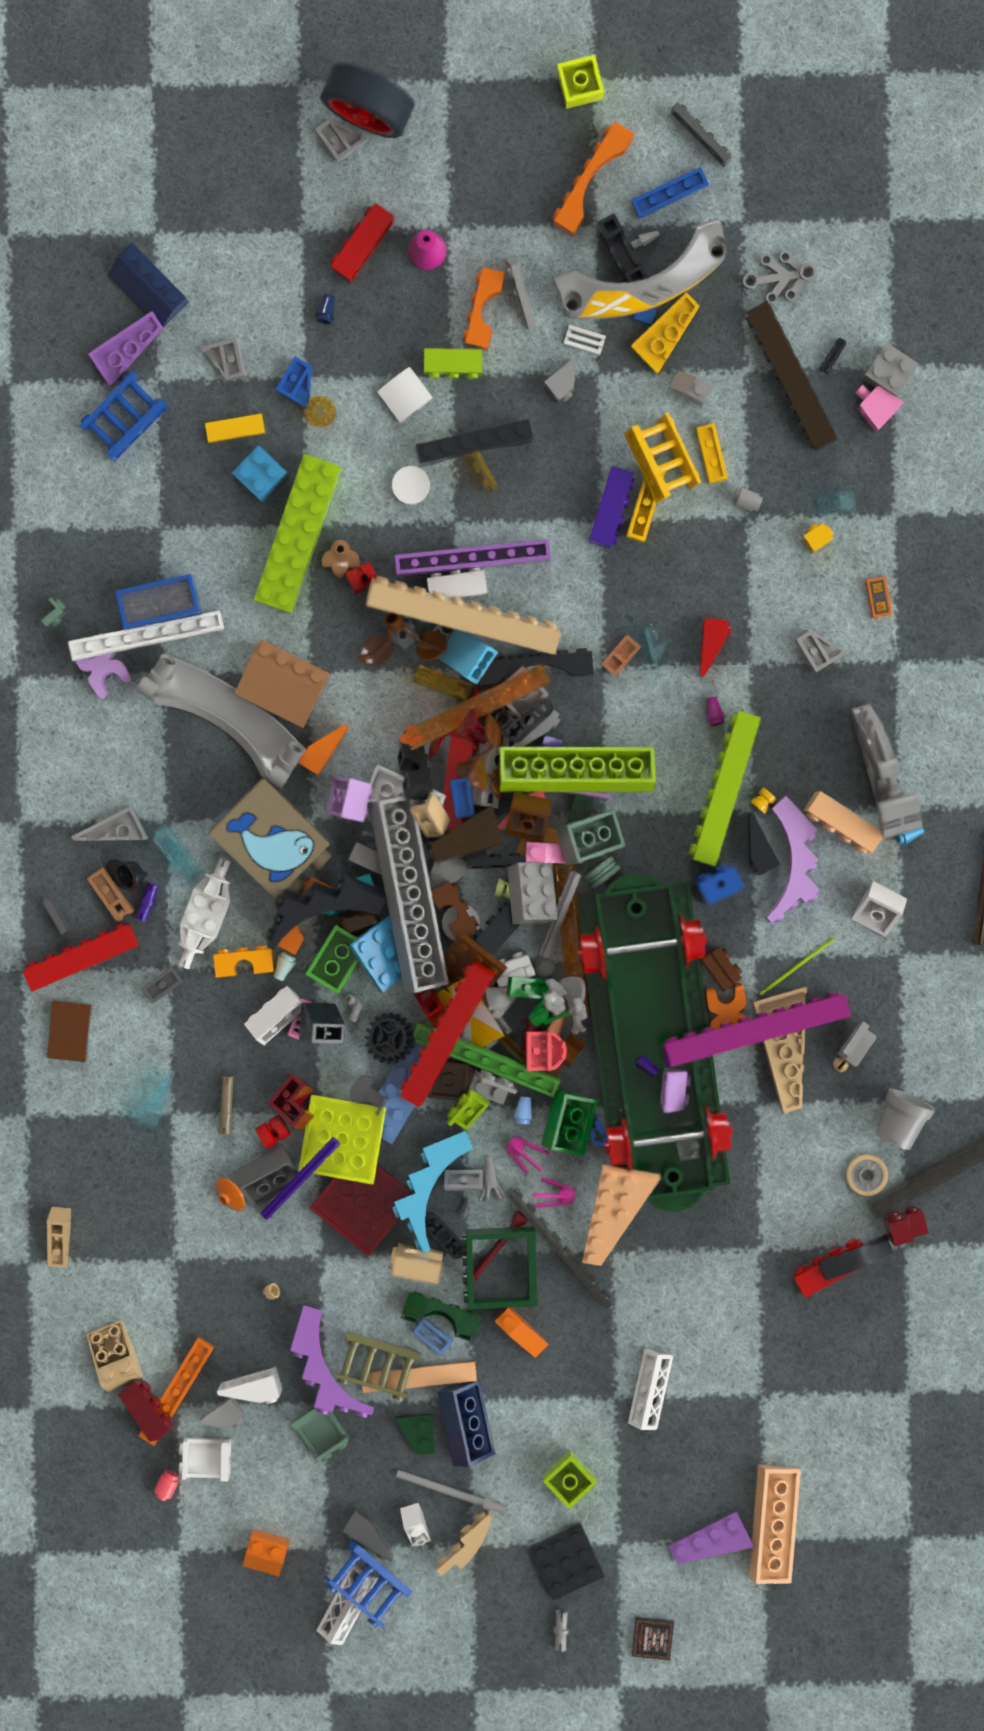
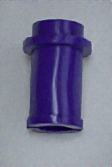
M641 1055L635 1062L637 1068H641L651 1078H654L660 1068L650 1062L647 1056Z

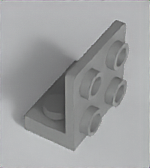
M475 1069L467 1089L468 1092L472 1089L484 1098L502 1105L508 1092L514 1094L517 1092L510 1080L501 1076L495 1077L491 1072L483 1069L481 1071Z

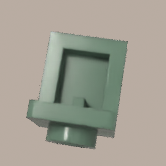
M51 597L49 601L55 609L41 621L46 627L50 628L52 626L55 628L62 622L61 618L67 613L64 610L66 606L59 598L55 600Z

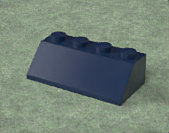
M130 243L118 255L108 272V275L146 314L151 311L154 312L163 328L189 303L182 292L133 243Z
M480 1380L451 1385L437 1391L453 1466L470 1467L495 1455Z

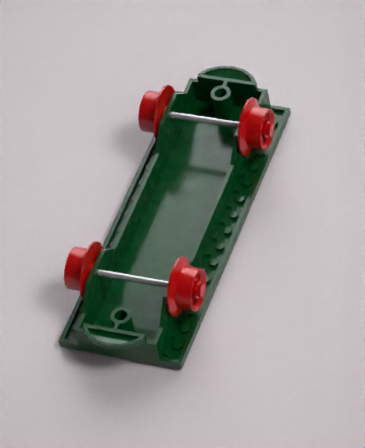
M631 873L616 879L605 892L575 896L581 949L578 950L579 961H583L586 974L607 1127V1142H604L605 1153H609L610 1163L613 1167L629 1169V1171L636 1170L659 1174L660 1180L648 1196L647 1201L655 1208L663 1211L678 1212L695 1205L700 1201L705 1191L713 1190V1186L730 1184L726 1151L731 1150L730 1137L733 1136L732 1126L728 1124L726 1112H721L713 1055L673 1067H666L660 1045L666 1043L665 1039L677 1037V1040L684 1038L683 1034L694 1031L695 1035L702 1033L701 1029L709 1027L700 958H705L704 944H707L705 932H702L700 920L694 919L689 880L661 884L652 876ZM638 902L640 909L638 912L633 913L631 906L633 903ZM641 1055L647 1056L650 1062L660 1068L654 1078H651L641 1068H637L635 1062ZM663 1068L687 1070L688 1075H691L690 1087L686 1086L689 1102L688 1106L684 1107V1110L664 1112L660 1107ZM670 1172H676L674 1177H668Z

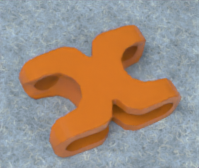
M742 983L734 985L733 998L727 1003L718 1001L716 991L712 987L706 988L707 1008L716 1014L710 1019V1027L713 1026V1029L720 1028L719 1024L730 1021L736 1024L738 1023L737 1019L747 1017L739 1012L746 1006L745 991Z

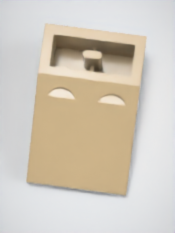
M122 1320L86 1334L101 1388L110 1392L130 1384L134 1380L143 1378L140 1363Z

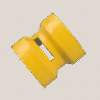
M762 788L759 791L760 796L754 797L750 803L765 814L768 811L769 804H774L777 799L768 790Z

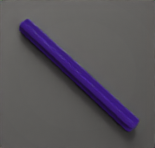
M332 1137L261 1211V1216L268 1220L340 1145V1142L335 1137Z

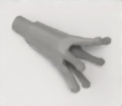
M485 1157L484 1186L478 1200L482 1201L486 1191L484 1199L486 1202L489 1199L491 1189L494 1191L496 1200L499 1201L502 1197L506 1199L507 1196L504 1195L498 1183L496 1169L493 1166V1158Z

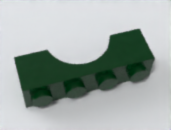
M409 1292L400 1319L419 1324L428 1316H441L451 1323L455 1337L473 1343L482 1316L478 1315L474 1310L466 1311L460 1309L458 1305H448L442 1303L440 1299H430L424 1297L422 1293Z

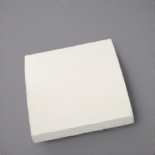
M408 367L377 391L400 423L405 421L416 410L421 409L433 398L411 367Z

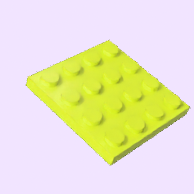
M311 1095L309 1111L314 1117L305 1128L298 1171H301L328 1141L335 1137L340 1142V1145L313 1174L374 1184L386 1107H383L379 1115H376L379 1108L374 1105L358 1104L352 1101Z

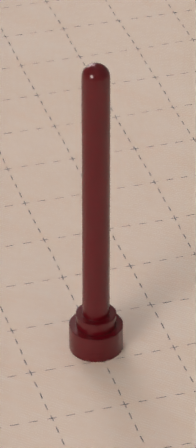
M517 1210L512 1216V1223L509 1227L524 1226L529 1219ZM498 1239L473 1271V1283L508 1239Z

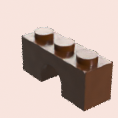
M448 880L431 890L432 898L438 909L445 905H452L457 909L458 916L456 920L448 925L455 939L461 932L470 936L478 931L476 927L479 924L474 916L470 917L466 910L469 907L464 899H459L457 893L460 891L455 882L450 883Z

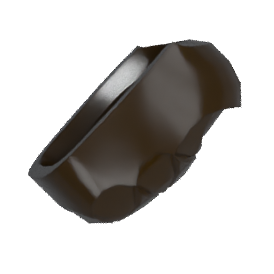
M350 910L344 914L339 913L337 917L338 926L348 933L380 921L379 914L376 915L358 910Z

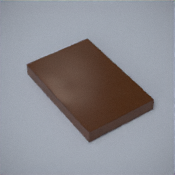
M63 1001L52 1002L47 1058L86 1062L91 1004Z

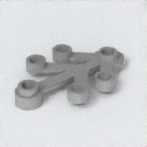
M783 251L779 255V261L782 264L788 263L796 270L789 272L775 262L769 254H764L760 258V264L764 267L768 266L777 274L757 277L754 273H747L742 280V285L745 289L752 290L760 284L778 282L773 291L769 292L766 296V301L773 305L789 280L798 279L792 289L787 290L785 293L786 301L792 302L796 299L797 293L803 284L810 283L816 278V268L809 263L801 264L791 257L788 251ZM786 254L788 260H783L782 255ZM767 257L769 263H764L762 259ZM806 270L810 272V276L808 277L804 276L803 272ZM751 279L753 285H748L746 280ZM787 293H793L794 298H788ZM773 295L775 301H769L768 296Z

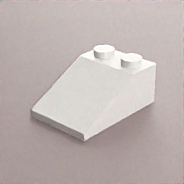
M274 1367L222 1382L217 1390V1394L219 1396L270 1404L276 1402L277 1398L280 1397L282 1385L277 1368Z

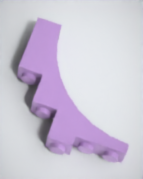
M787 796L780 799L770 809L780 822L786 835L790 859L788 879L783 893L776 905L765 916L770 923L774 921L778 923L785 916L783 913L788 908L790 910L795 908L799 904L797 901L799 898L803 903L808 901L811 903L819 896L817 892L820 891L805 874L806 871L810 873L817 867L815 863L818 859L804 844L805 841L809 843L816 836L814 833L817 829Z

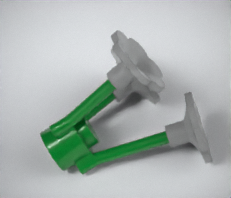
M553 978L546 980L549 990L544 999L529 1014V1019L535 1026H539L542 1023L547 1025L554 1020L568 1015H578L581 1021L587 1018L586 1006L582 1003L580 997L573 999V1008L559 1014L565 1010L562 996H565L567 993L564 987ZM548 1011H551V1012H552L554 1015H556V1016H553V1017L548 1018V1017H549V1012H548Z

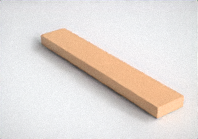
M475 1361L411 1367L405 1389L477 1381ZM403 1368L390 1369L385 1387L397 1389ZM382 1370L369 1372L367 1382L378 1385ZM362 1385L363 1393L380 1391Z

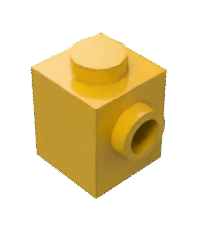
M815 523L807 529L809 533L802 537V540L812 554L834 539L832 537L833 531L828 525L825 526L824 523L819 526Z

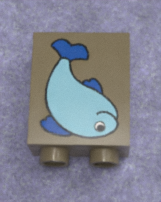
M264 777L208 833L275 899L284 889L296 893L305 883L299 875L308 866L316 872L332 856L326 850L330 845L329 840Z

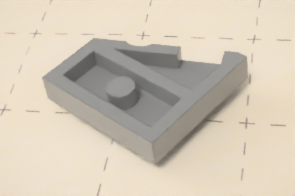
M331 118L315 129V132L337 163L368 142L365 136L353 132L352 129L340 125L339 122Z
M237 338L201 347L202 351L206 353L227 381L246 377Z
M813 630L794 640L813 673L846 654L845 651L839 650L830 641L821 638Z
M459 858L436 864L435 861L429 875L430 888L434 889L448 880L450 883L459 880L470 870L467 869V862Z

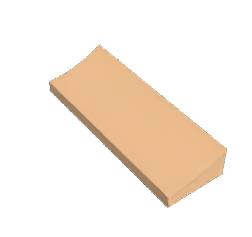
M758 1464L752 1534L754 1547L751 1548L749 1578L756 1584L791 1583L801 1472L799 1468Z

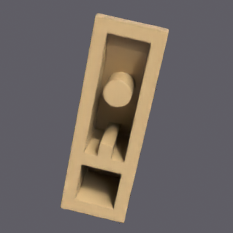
M51 1207L47 1219V1266L67 1268L71 1208Z

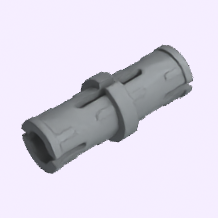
M556 1610V1627H554L555 1651H559L560 1643L561 1652L566 1651V1635L569 1632L567 1628V1610H563L562 1618L561 1610Z

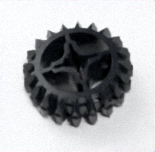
M389 1012L388 1016L386 1013H382L381 1018L376 1016V1023L369 1022L372 1028H366V1031L370 1032L369 1036L366 1035L364 1037L369 1040L365 1046L371 1047L368 1053H374L373 1059L377 1060L379 1058L380 1063L386 1061L387 1064H391L393 1061L397 1064L399 1063V1058L405 1060L404 1053L407 1055L411 1054L408 1048H414L411 1041L416 1040L415 1037H411L415 1030H409L412 1023H406L407 1018H401V1014L398 1013L395 1016L392 1012ZM395 1023L400 1028L391 1031L390 1028L386 1027V1024ZM380 1031L381 1038L377 1041L378 1033ZM389 1035L393 1036L391 1042L387 1040ZM403 1035V1041L400 1046L399 1039ZM389 1046L395 1052L386 1054L381 1048Z

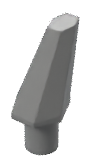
M658 230L638 235L639 238L632 241L631 244L634 249L641 245L645 246L659 237L660 234Z

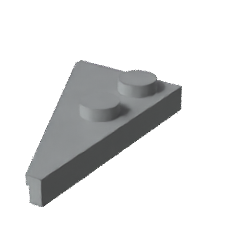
M513 256L505 258L508 265L506 270L509 279L513 280L514 286L512 291L514 297L519 299L528 329H534L536 325L519 265Z
M133 806L71 836L74 841L149 839Z

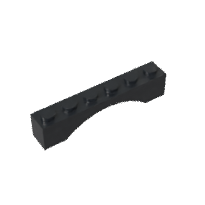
M528 419L416 444L415 451L420 468L479 451L528 444L532 442L533 435Z
M587 648L576 649V653L560 650L555 655L540 652L535 657H530V654L518 655L519 658L511 659V656H500V660L491 662L480 679L479 686L498 685L505 677L517 671L522 665L524 667H555L569 673L573 677L594 675L592 651H587Z

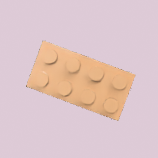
M821 791L814 793L803 810L807 813L805 815L806 818L813 822L819 821L822 823L821 827L830 833L836 832L839 834L838 839L849 844L851 842L855 845L853 848L861 854L873 853L883 838L878 828Z

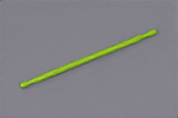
M833 937L770 984L765 990L761 991L760 995H764L765 992L772 989L827 947L829 943L834 941Z

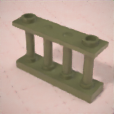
M348 1331L346 1340H349L348 1344L350 1345L341 1374L335 1372L334 1377L338 1378L337 1382L346 1385L349 1382L393 1394L392 1398L403 1401L404 1398L408 1399L409 1394L404 1393L411 1365L415 1360L419 1361L421 1353ZM360 1344L367 1346L368 1352L360 1379L350 1377L349 1372L356 1349ZM378 1349L386 1351V1359L377 1385L367 1382L375 1352H378ZM396 1355L404 1356L403 1360L405 1362L397 1389L394 1390L385 1386L393 1359L396 1358Z

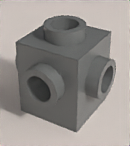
M403 617L404 625L419 637L415 624L409 618L406 620ZM404 629L398 632L391 630V641L395 645L398 643L404 650L415 641Z

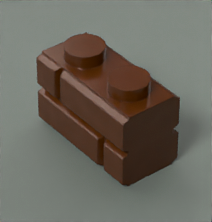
M718 946L705 955V958H701L700 961L724 992L742 979L740 976L742 971L736 963L732 965L729 960L731 956L728 951Z

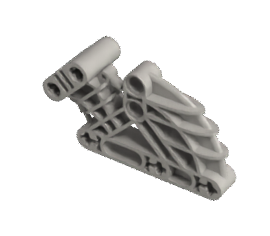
M871 704L851 708L853 722L877 804L879 827L883 838L922 828L921 807L916 792L903 795L902 790L897 785V775L900 774V766L897 758L893 755L883 725Z

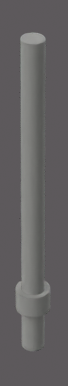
M401 1470L397 1471V1478L482 1506V1509L488 1511L491 1509L503 1514L506 1511V1506L492 1502V1499L486 1497L483 1499Z

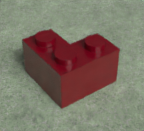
M292 1073L269 1100L268 1104L293 1128L302 1131L314 1117L302 1105L314 1089L304 1079Z
M910 1207L903 1213H898V1211L887 1214V1217L883 1218L888 1240L894 1246L914 1242L913 1237L929 1234L924 1213L920 1208Z

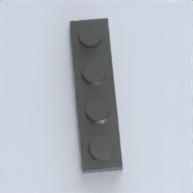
M677 102L672 107L671 114L723 167L728 165L732 158L730 151L717 142V138L713 133H708L703 128L704 125L699 119H694L690 115V111L685 105H680Z

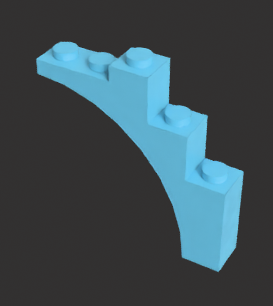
M466 1131L423 1148L424 1153H421L424 1163H429L430 1167L409 1175L410 1179L407 1180L411 1191L415 1190V1194L394 1202L396 1206L392 1207L396 1218L400 1217L403 1220L409 1217L410 1221L407 1222L410 1232H415L417 1239L414 1242L417 1250H422L423 1253L430 1251L425 1229L426 1205L430 1192L445 1168L459 1156L473 1149Z

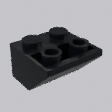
M302 1002L299 1041L344 1044L345 1023L336 1004Z

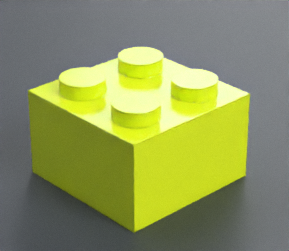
M595 55L557 64V75L566 109L603 100L604 89Z

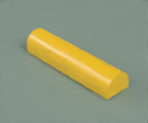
M666 471L663 472V473H661L663 479H664V476H665ZM644 477L626 534L627 538L638 542H645L656 502Z

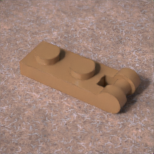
M101 868L87 878L117 922L122 921L125 915H130L134 912V908L126 900L105 868ZM119 903L123 907L121 910H117L115 907Z

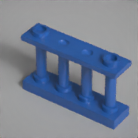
M134 371L131 374H126L121 380L122 383L90 415L87 414L81 420L82 424L80 427L84 431L90 428L109 447L107 454L114 461L169 408L162 399L154 401L135 382L139 377ZM129 387L149 406L150 410L145 415L140 414L122 396ZM115 401L136 420V424L132 428H127L108 409ZM102 414L122 433V438L118 442H114L95 423Z
M351 1541L348 1548L352 1550L350 1554L352 1556L333 1580L329 1579L326 1575L323 1579L328 1582L326 1587L332 1592L339 1591L369 1617L367 1621L375 1628L379 1625L384 1629L386 1626L379 1620L398 1596L404 1594L408 1598L413 1591L359 1545ZM357 1560H364L366 1562L365 1568L345 1592L338 1586ZM371 1572H378L380 1574L378 1581L359 1604L352 1596ZM391 1583L393 1591L376 1613L372 1615L366 1610L367 1606L384 1584Z

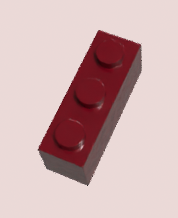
M143 1379L134 1380L118 1396L149 1442L157 1441L174 1427L171 1422L172 1418L163 1410L160 1400L152 1394L150 1385Z

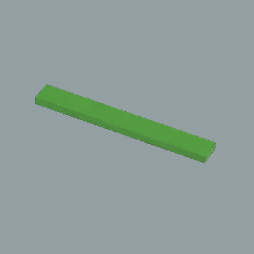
M418 1022L412 1036L416 1038L414 1042L427 1047L429 1043L427 1038L432 1030L436 1031V1028ZM461 1038L450 1055L453 1058L551 1097H554L561 1081L560 1078L543 1071H526V1064Z

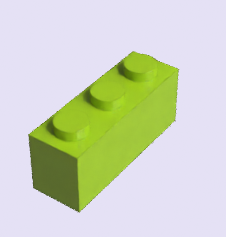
M424 348V375H428V378L438 379L440 376H447L448 379H458L459 376H466L467 379H478V376H482V349Z

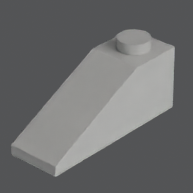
M542 704V710L545 711L546 707L544 704ZM553 710L548 718L525 739L515 743L513 747H524L550 731L551 727L555 729L561 720L558 718L559 713ZM536 711L533 712L538 717L540 716ZM533 716L530 717L526 725H531L533 723Z

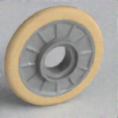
M869 1154L854 1158L846 1171V1180L849 1187L861 1196H873L879 1193L885 1187L888 1179V1171L884 1162L878 1157ZM865 1170L872 1172L870 1180L862 1179V1173Z

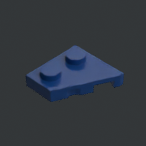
M295 356L278 384L276 391L308 409L312 366Z

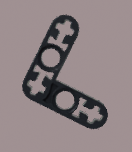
M496 698L486 699L483 709L494 717L501 732L507 739L513 743H519L551 715L553 705L546 698H540L516 720ZM492 703L499 711L497 714L490 707ZM542 704H544L546 707L545 711L542 710ZM536 711L540 716L538 717L533 712ZM505 715L508 716V722L505 725H500V718ZM528 716L534 717L531 725L525 724V719ZM521 724V725H522L524 728H526V729H525V730L521 729V727H520L519 725ZM514 730L517 731V737L513 736L514 734L512 732Z

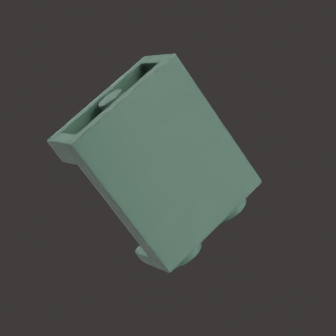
M311 1407L293 1419L291 1426L304 1439L314 1454L315 1461L319 1462L322 1460L324 1462L332 1456L331 1453L336 1449L340 1451L348 1445L349 1435L333 1412L328 1411V1415L316 1412L317 1408Z

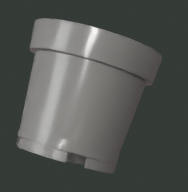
M890 1088L885 1099L887 1103L876 1135L888 1143L890 1141L895 1143L897 1147L910 1150L925 1122L931 1119L935 1109L915 1096Z

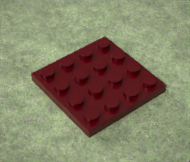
M377 1164L374 1184L334 1177L310 1206V1209L369 1257L400 1219V1217L396 1218L392 1208L396 1206L394 1202L413 1195V1193Z

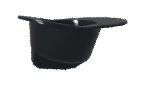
M111 859L106 864V871L118 887L130 892L137 891L138 886L147 877V872L143 871L140 865L134 861L122 862Z

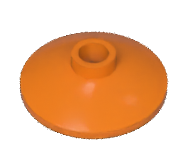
M219 1178L215 1183V1189L220 1202L231 1210L241 1211L245 1206L242 1192L231 1180Z

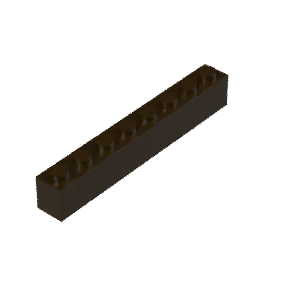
M765 301L747 311L748 317L746 321L750 328L754 327L757 333L754 336L759 346L763 344L766 350L763 354L768 363L772 362L774 366L772 372L777 380H781L783 384L781 390L785 397L789 396L792 402L789 404L794 414H798L800 418L798 423L802 431H807L809 435L807 441L810 447L820 450L839 440L770 303Z

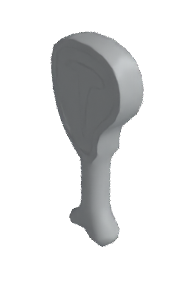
M570 976L559 982L567 993L563 997L567 1000L569 1008L574 1007L573 999L580 997L582 1003L584 1002L586 986L581 977ZM573 1015L571 1032L574 1035L578 1034L579 1031L585 1032L586 1028L582 1025L578 1015Z

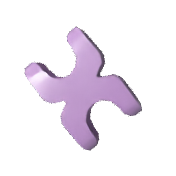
M115 653L75 661L81 670L92 672L88 678L89 684L102 699L108 695L104 681L109 674H117L126 683L132 680V676L125 664L117 659L112 660Z

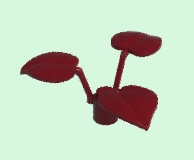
M478 686L465 700L461 710V714L465 715L457 733L441 729L435 735L429 747L428 761L431 762V758L440 749L445 737L448 735L470 741L476 740L483 745L487 743L485 728L477 721V708L474 707L481 687ZM468 731V734H470V736L463 735V733Z

